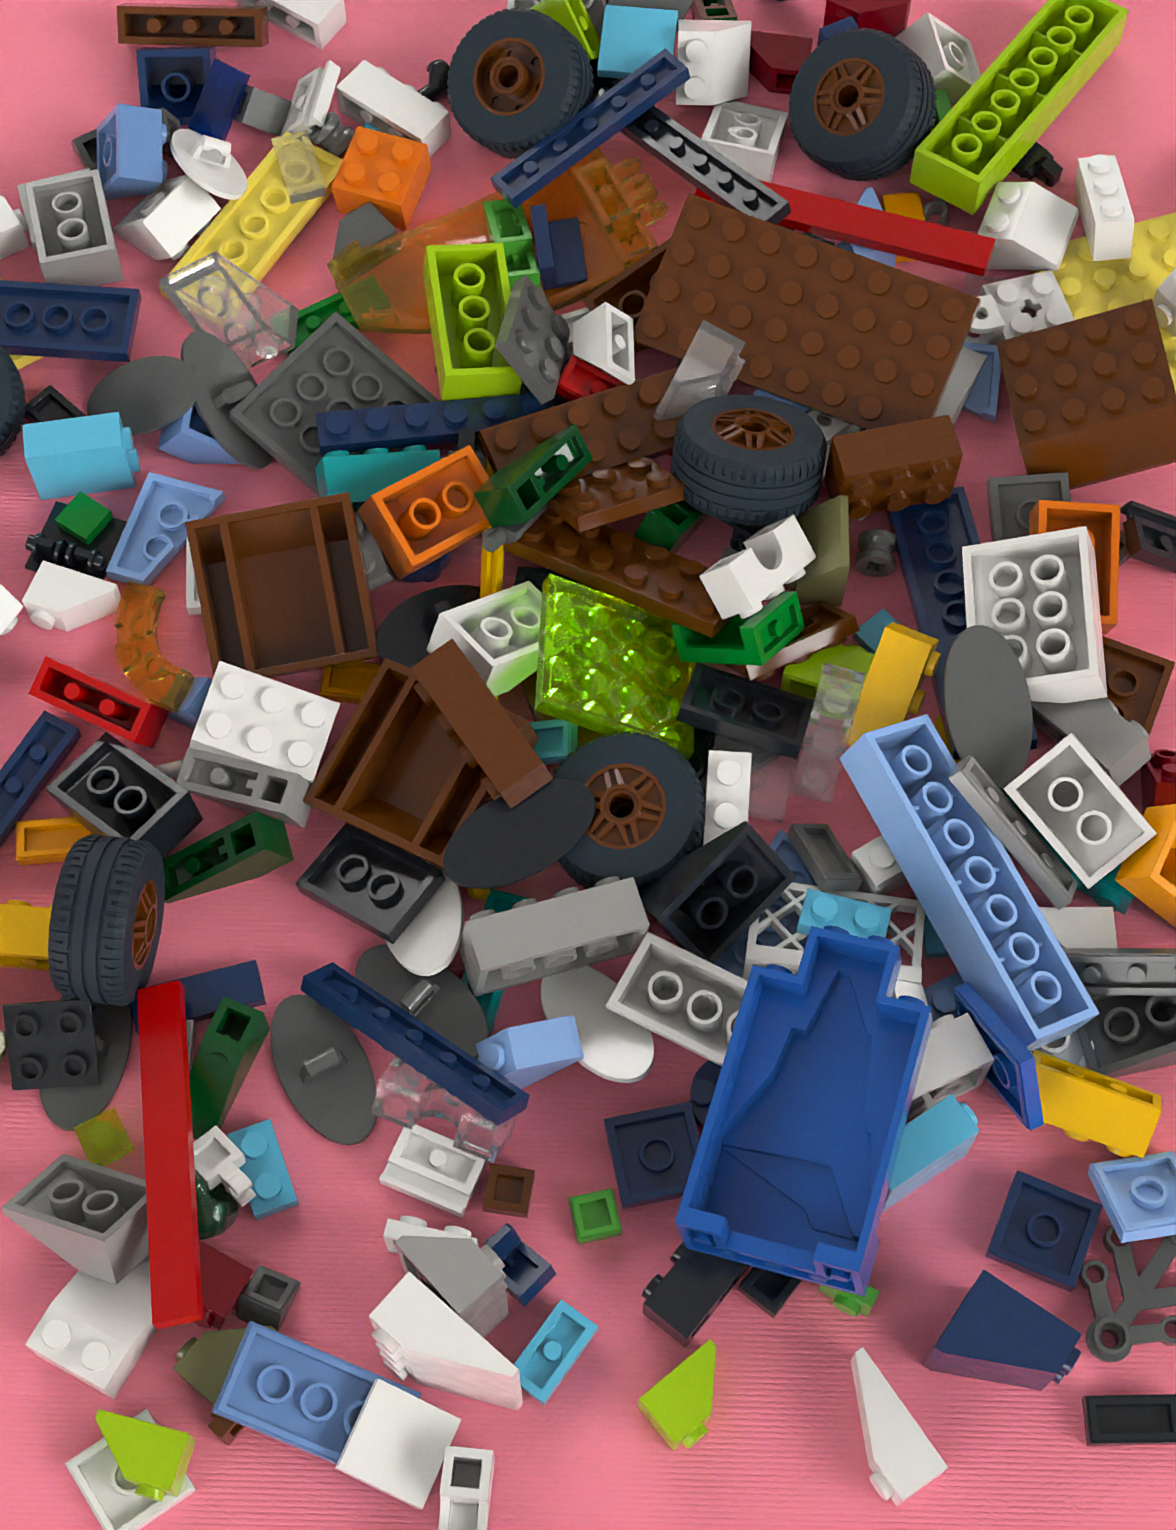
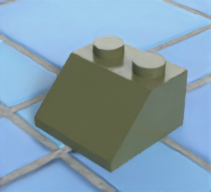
M847 495L837 496L796 517L816 555V558L804 567L805 575L786 584V589H793V591L797 592L799 605H813L823 600L833 606H842L850 567Z

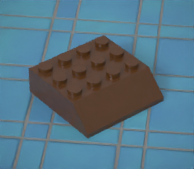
M1152 298L996 342L1027 475L1068 472L1069 488L1073 490L1176 462V392Z
M349 492L185 522L213 677L219 661L267 678H275L379 658L376 651L377 624L361 538Z
M385 658L306 793L303 802L444 869V853L452 835L472 813L493 798L480 781L486 775L481 766L477 765L471 769L457 748L463 744L461 738L457 733L449 738L436 720L435 716L441 713L436 703L434 702L427 707L413 686L420 681L411 668ZM505 710L530 746L534 748L539 737L527 719Z

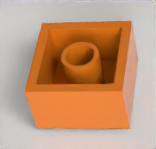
M357 126L331 186L337 211L347 214L351 210L358 209L370 201L395 228L407 231L432 171L427 144Z

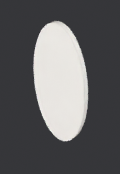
M179 129L173 133L170 141L172 155L181 169L195 183L208 192L225 199L236 200L245 194L247 189L246 175L236 159L230 154V142L213 138L191 129Z
M417 857L440 869L446 880L396 942L392 944L386 941L398 962L408 971L420 976H431L441 972L453 960L462 938L464 910L458 884L449 879L443 868Z
M588 966L543 978L541 983V1003L546 1020L568 1015L575 1017L584 1058L577 1062L594 1074L619 1083H633L643 1079L649 1073L654 1060V1044L651 1031L606 1008V1003L617 986L616 982Z

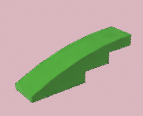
M506 199L483 202V212L490 243H503L510 291L514 281L527 275L534 286L541 288L540 271L533 252V238L522 205L514 208Z

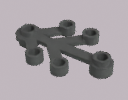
M1111 1226L1105 1232L1103 1244L1106 1250L1113 1254L1123 1301L1115 1313H1113L1106 1288V1283L1109 1279V1271L1106 1265L1098 1260H1091L1081 1268L1079 1281L1089 1291L1095 1320L1086 1331V1344L1089 1351L1097 1359L1107 1363L1118 1362L1130 1353L1133 1345L1162 1342L1167 1346H1176V1338L1169 1337L1164 1329L1167 1323H1172L1176 1326V1316L1174 1315L1165 1317L1157 1324L1130 1326L1139 1311L1176 1306V1286L1154 1289L1176 1256V1235L1164 1236L1165 1238L1138 1277L1131 1250L1133 1241L1126 1242L1125 1246L1119 1247L1111 1241V1233L1115 1232L1114 1227ZM1094 1268L1098 1270L1101 1274V1282H1091L1086 1275L1087 1269ZM1103 1332H1109L1115 1337V1347H1107L1102 1343L1101 1334Z

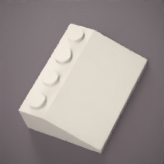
M1083 526L962 547L967 628L974 625L988 626L1006 639L1021 664L1031 701L1071 703L1108 697L1095 549L1087 527Z
M408 1272L369 1315L375 1330L371 1336L377 1341L375 1345L380 1350L379 1355L384 1359L383 1364L401 1381H404L409 1376L413 1381L422 1386L513 1410H518L523 1405L519 1369L412 1273Z

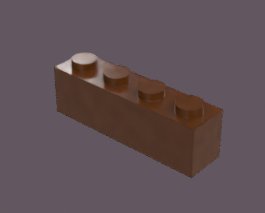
M123 3L117 5L118 44L264 47L269 44L268 6Z
M450 639L411 667V670L420 681L413 686L427 707L434 702L441 710V713L435 716L436 720L449 738L456 733L461 738L463 744L457 748L471 769L477 765L481 766L486 775L480 781L494 801L502 796L512 809L553 779L544 763L453 639Z

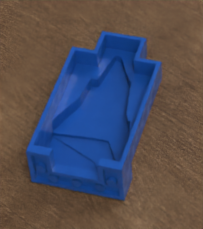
M828 925L824 929L811 926L797 975L792 974L789 969L780 965L768 964L766 968L756 965L752 966L675 1220V1225L687 1249L856 1295L866 1296L879 1247L877 1228L932 1027L931 1006H926L922 1000L912 996L901 995L898 999L892 998L902 964L900 946L894 945L891 940L881 936L872 935L868 938L853 936L847 930L837 926Z

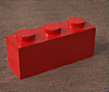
M45 656L28 693L127 740L150 748L154 747L170 712L165 708Z

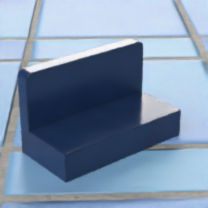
M545 204L530 206L543 289L550 290L587 283L588 278L579 219L574 217L549 222Z

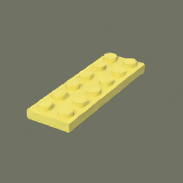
M286 131L247 178L245 194L239 199L229 200L159 285L161 296L223 328L332 193L331 186L343 159Z

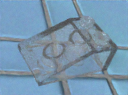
M216 251L160 279L159 286L194 331L208 332L222 340L240 358L247 369L295 348L299 309Z

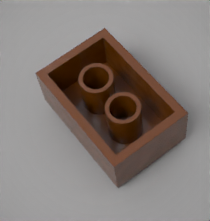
M949 414L832 436L824 476V483L830 500L840 495H847L849 518L860 519L870 513L886 510L896 512L905 509L907 506L922 503L937 504L947 498H951L963 453Z

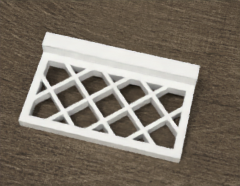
M791 883L780 894L788 904L774 914L767 908L761 914L764 920L759 923L758 917L749 926L743 979L748 981L753 965L765 968L768 964L780 965L789 969L792 974L797 975L804 948L798 942L808 935L800 933L791 935L779 921L793 911L800 917L807 888L821 891L818 886ZM822 891L892 909L891 915L897 911L915 914L914 924L901 932L891 920H889L887 931L893 937L891 941L894 945L900 944L911 956V966L901 965L897 980L921 984L925 911L919 900L856 891ZM770 926L784 940L775 947L756 944L757 935ZM912 935H913V944H912V942L908 939V938L911 937Z

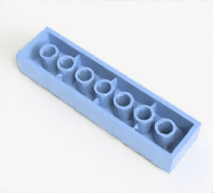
M928 714L864 733L839 759L964 983L969 982L1029 1052L1072 1034L1100 1014L1001 841L948 779L956 763Z

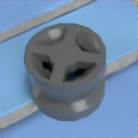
M332 111L327 114L322 127L318 125L315 127L309 139L314 144H321L325 151L338 157L349 146L355 131L351 127H344L340 123L339 116Z
M880 529L866 530L859 534L857 547L861 552L856 556L855 567L857 571L872 577H883L893 573L896 560L892 554L897 549L896 536L891 532Z

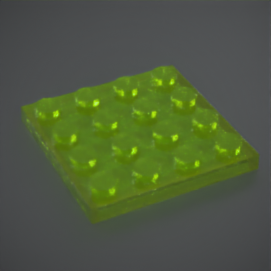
M551 573L542 584L535 711L602 734L613 735L615 732L621 734L624 731L630 732V734L638 732L641 735L647 734L651 738L656 737L661 742H667L670 747L676 748L678 753L685 757V760H688L694 754V728L689 724L677 721L676 718L693 674L695 662L680 661L678 649L673 638V621Z

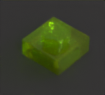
M115 1108L74 1127L83 1150L91 1163L105 1166L135 1150Z

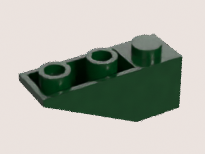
M223 996L203 1036L189 1075L193 1139L195 1140L199 1139L215 1125L221 1129L270 1030L264 1012Z

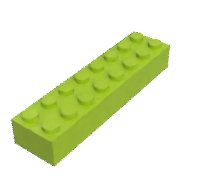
M1048 0L915 149L909 182L974 215L993 193L997 183L1005 179L1120 44L1129 10L1109 0Z

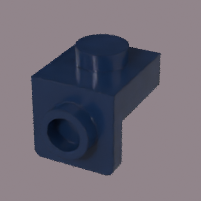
M505 1224L484 1243V1245H488L498 1255L505 1265L502 1271L506 1275L504 1279L508 1286L505 1289L506 1292L524 1307L556 1275L552 1265L522 1242L515 1229L509 1224Z

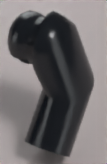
M441 59L431 61L427 67L429 83L417 92L432 102L447 95V89L449 88L447 86L449 77L447 76L450 70L448 63Z

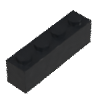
M682 1242L670 1258V1261L675 1265L664 1278L657 1274L646 1286L641 1296L646 1299L643 1303L642 1313L686 1348L750 1266L687 1249L684 1242Z

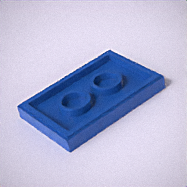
M969 982L954 987L958 1017L966 1013L970 1015L994 1057V1061L985 1076L986 1081L1026 1129L1033 1130L1044 1125L1034 1056Z

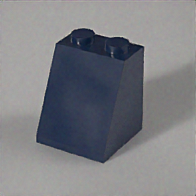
M983 1269L923 1363V1366L930 1371L1042 1391L1051 1381L1059 1384L1064 1375L1067 1376L1081 1354V1351L1075 1348V1345L1082 1334Z

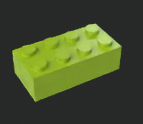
M503 243L426 246L423 279L441 401L520 394L521 378L495 347L511 293Z

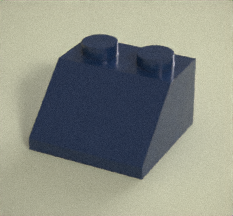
M215 46L143 47L136 50L141 107L152 109L163 107L180 120V125L216 124L218 77Z

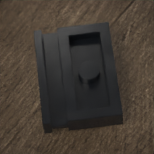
M1132 500L1120 508V513L1126 515L1127 521L1123 523L1129 556L1176 573V517Z

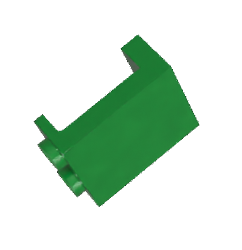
M796 591L782 592L760 611L747 618L741 619L740 615L737 614L713 638L674 622L672 624L673 638L681 662L763 666L805 629Z

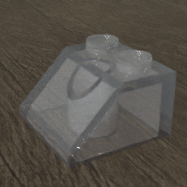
M703 320L653 418L662 421L682 416L693 405L702 400L727 395L746 361L739 357L746 342Z

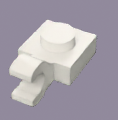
M216 1125L193 1142L195 1175L210 1191L219 1183H222L241 1207L256 1197V1193L250 1188L253 1186V1183L239 1169L246 1163L244 1154Z

